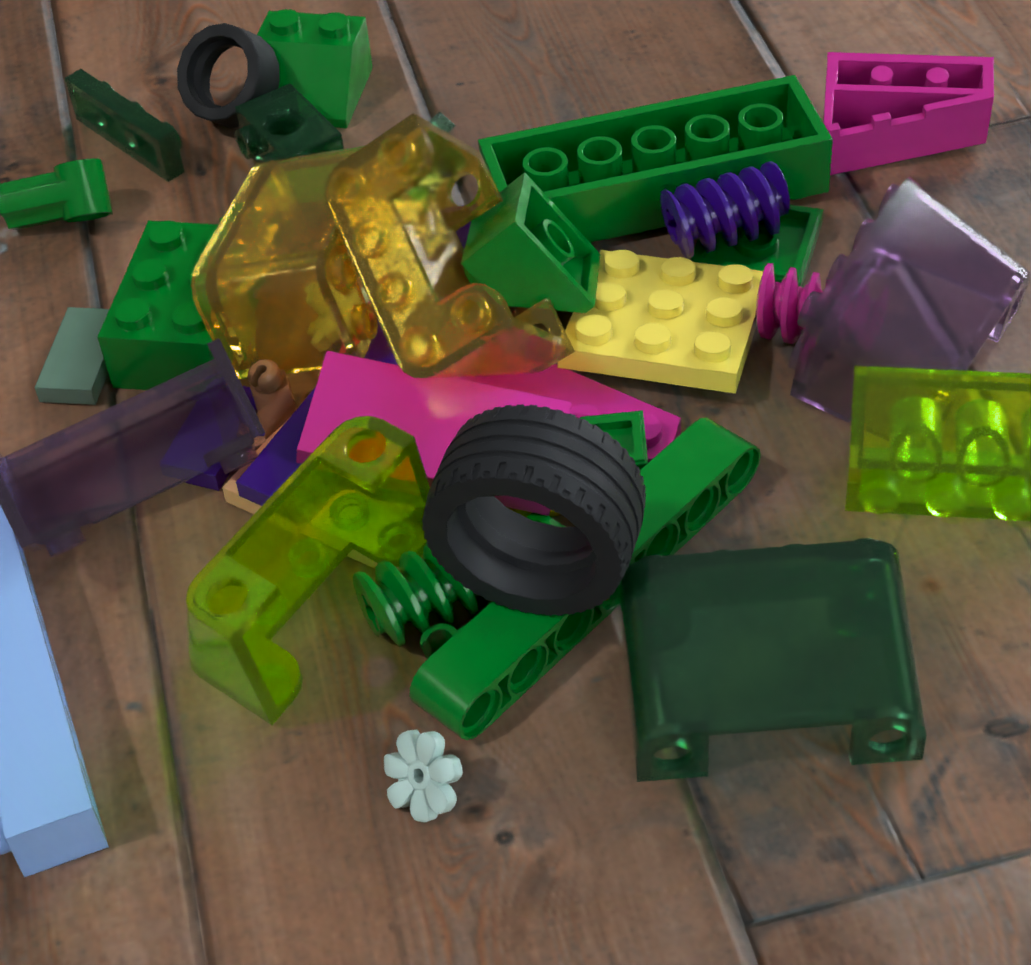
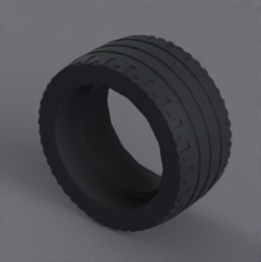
M517 404V406L505 405V407H494L492 410H485L482 414H476L473 419L470 418L460 428L446 449L426 499L422 519L424 539L427 540L426 544L431 549V554L437 559L438 564L442 565L444 570L453 576L454 580L459 581L466 589L472 590L473 593L484 597L488 601H493L500 606L503 605L512 610L516 609L520 610V612H530L536 615L563 616L564 614L572 615L576 612H585L587 609L591 610L596 605L603 604L604 600H608L611 594L613 595L629 567L644 517L646 487L643 485V475H640V469L635 465L633 457L628 455L629 452L625 448L623 449L617 440L612 439L611 435L607 432H603L598 426L588 423L583 418H577L576 415L567 414L558 409L553 410L545 406L537 407V405L524 406V404ZM507 495L537 502L565 516L575 527H558L532 521L508 509L494 496Z

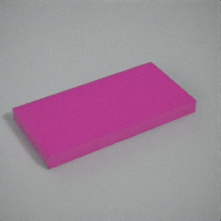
M327 350L297 447L296 463L429 491L446 449L460 428L470 418L473 419L476 414H482L485 410H492L494 407H505V405L517 406V404H524V406L537 405V407L545 406L570 414L572 402ZM507 495L494 496L506 507L549 516L550 509L537 502Z

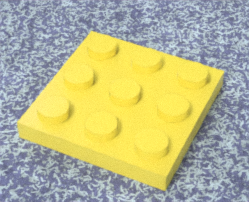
M600 250L595 307L587 313L573 312L557 348L558 368L736 394L757 327L756 300L763 271L749 269L746 266L737 264L722 266L693 262L683 257L668 259L638 255L629 250Z

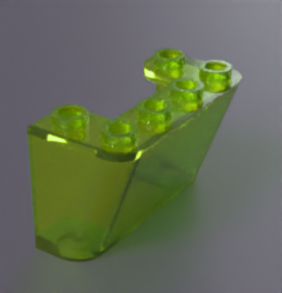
M358 416L346 420L330 433L195 576L187 590L186 617L188 659L191 669L198 677L270 725H273L301 691L303 676L297 660L288 651L270 641L353 549L376 563L388 561L395 567H399V557L403 552L410 550L415 551L420 557L423 555V547L427 540L424 539L422 519L430 485L414 436L383 419L373 416Z

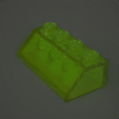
M854 366L846 452L845 511L871 512L874 514L927 515L943 518L964 517L1031 521V373Z

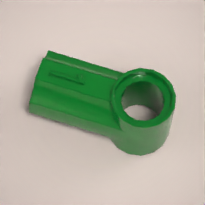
M101 159L69 161L56 165L54 172L0 183V215L6 221L8 229L19 230L61 220L65 222H83L104 218L113 214L103 161Z

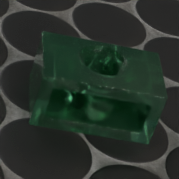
M291 83L235 107L240 128L235 130L237 145L246 159L253 158L260 165L263 174L270 172L334 169L346 163L342 134Z

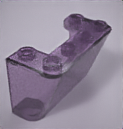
M911 177L906 178L901 186L893 183L883 197L878 217L875 221L869 218L865 219L857 232L850 255L840 254L836 258L827 276L825 289L822 293L812 291L800 311L798 325L805 329L792 351L788 364L789 368L795 370L790 396L924 458L950 418L964 374L987 339L999 342L1020 309L1030 281L1031 272Z

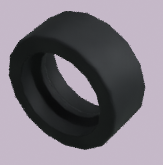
M227 23L209 25L196 33L183 49L177 67V87L184 105L196 117L229 128L249 126L262 118L273 104L280 84L279 63L273 48L261 36ZM236 46L244 51L247 59L248 75L244 87L236 99L222 107L214 103L210 93V76L213 66L221 54Z

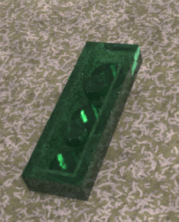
M82 69L65 77L76 120L167 182L185 172L180 154L182 142L179 134L170 123L160 121L146 112L138 102H131L114 91L107 82L99 81Z

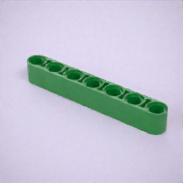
M707 417L695 421L640 470V475H643L644 479L643 485L646 487L643 523L629 567L613 595L611 594L608 600H604L603 604L596 605L591 610L587 609L585 612H576L572 615L564 614L563 616L520 612V610L509 609L503 605L500 606L492 601L420 666L410 686L409 697L412 702L464 740L476 738L745 489L759 466L761 458L760 449Z

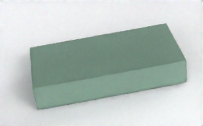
M67 308L34 387L39 402L96 405L108 374L97 336L109 309Z

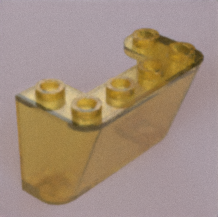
M412 113L340 162L331 171L326 181L324 192L327 207L395 360L404 373L413 378L535 374L546 370L575 352L551 300L545 298L518 316L513 317L506 300L499 291L485 284H471L464 273L463 265L461 264L464 249L456 231L503 201L478 150ZM474 175L478 183V191L475 198L467 205L457 206L452 197L454 184L462 176ZM537 323L544 324L548 332L533 325Z

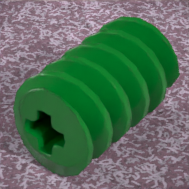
M427 544L423 547V559L415 551L408 550L403 552L399 557V570L391 562L382 561L378 563L375 567V581L366 572L362 571L354 573L352 577L361 610L374 634L379 637V635L386 632L399 647L406 644L404 624L411 622L423 634L430 627L428 614L433 611L437 613L445 624H453L454 612L452 603L459 601L471 615L478 613L479 610L477 595L472 590L462 586L459 581L454 580L453 576L448 574L442 565L438 564L437 559L433 557L431 549L428 548Z

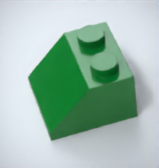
M291 9L268 11L257 35L261 36L273 48L279 63L280 84L273 104L265 115L256 122L348 128L373 69L366 17L346 16L338 12L328 14L300 13Z
M525 172L473 213L461 264L463 265L466 277L478 291L482 293L488 291L501 306L587 313L595 307L600 253Z

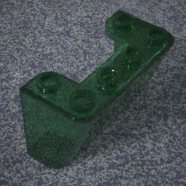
M861 538L854 541L807 545L789 544L782 547L757 549H722L707 553L669 556L649 555L629 565L620 582L622 649L637 782L708 777L709 736L826 726L852 725L849 747L851 765L923 760L927 734L898 550L892 544L872 538ZM887 730H901L903 735L900 739L886 743L870 740L874 735ZM669 747H682L690 751L676 759H661L654 756L656 752Z

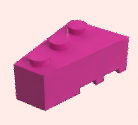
M828 52L823 123L833 138L830 175L986 143L994 100V57Z

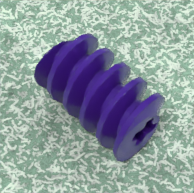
M773 161L762 164L759 170L752 166L746 167L740 171L738 176L731 172L724 173L719 176L717 182L710 178L698 181L695 188L687 183L680 185L676 188L674 195L672 192L664 189L661 191L660 196L662 215L670 238L674 244L678 245L685 258L694 256L695 239L700 240L707 253L715 251L717 233L721 234L728 247L737 245V228L739 227L742 228L749 241L756 240L759 235L758 222L761 221L770 235L778 234L780 231V216L788 214L790 209L787 182L782 171Z

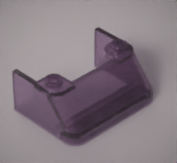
M219 338L207 343L211 361L5 457L0 454V505L22 549L38 551L46 548L50 557L57 556L84 543L86 539L82 531L219 465H221L224 473L228 474L252 463L256 459L258 454L255 448L265 442V431Z

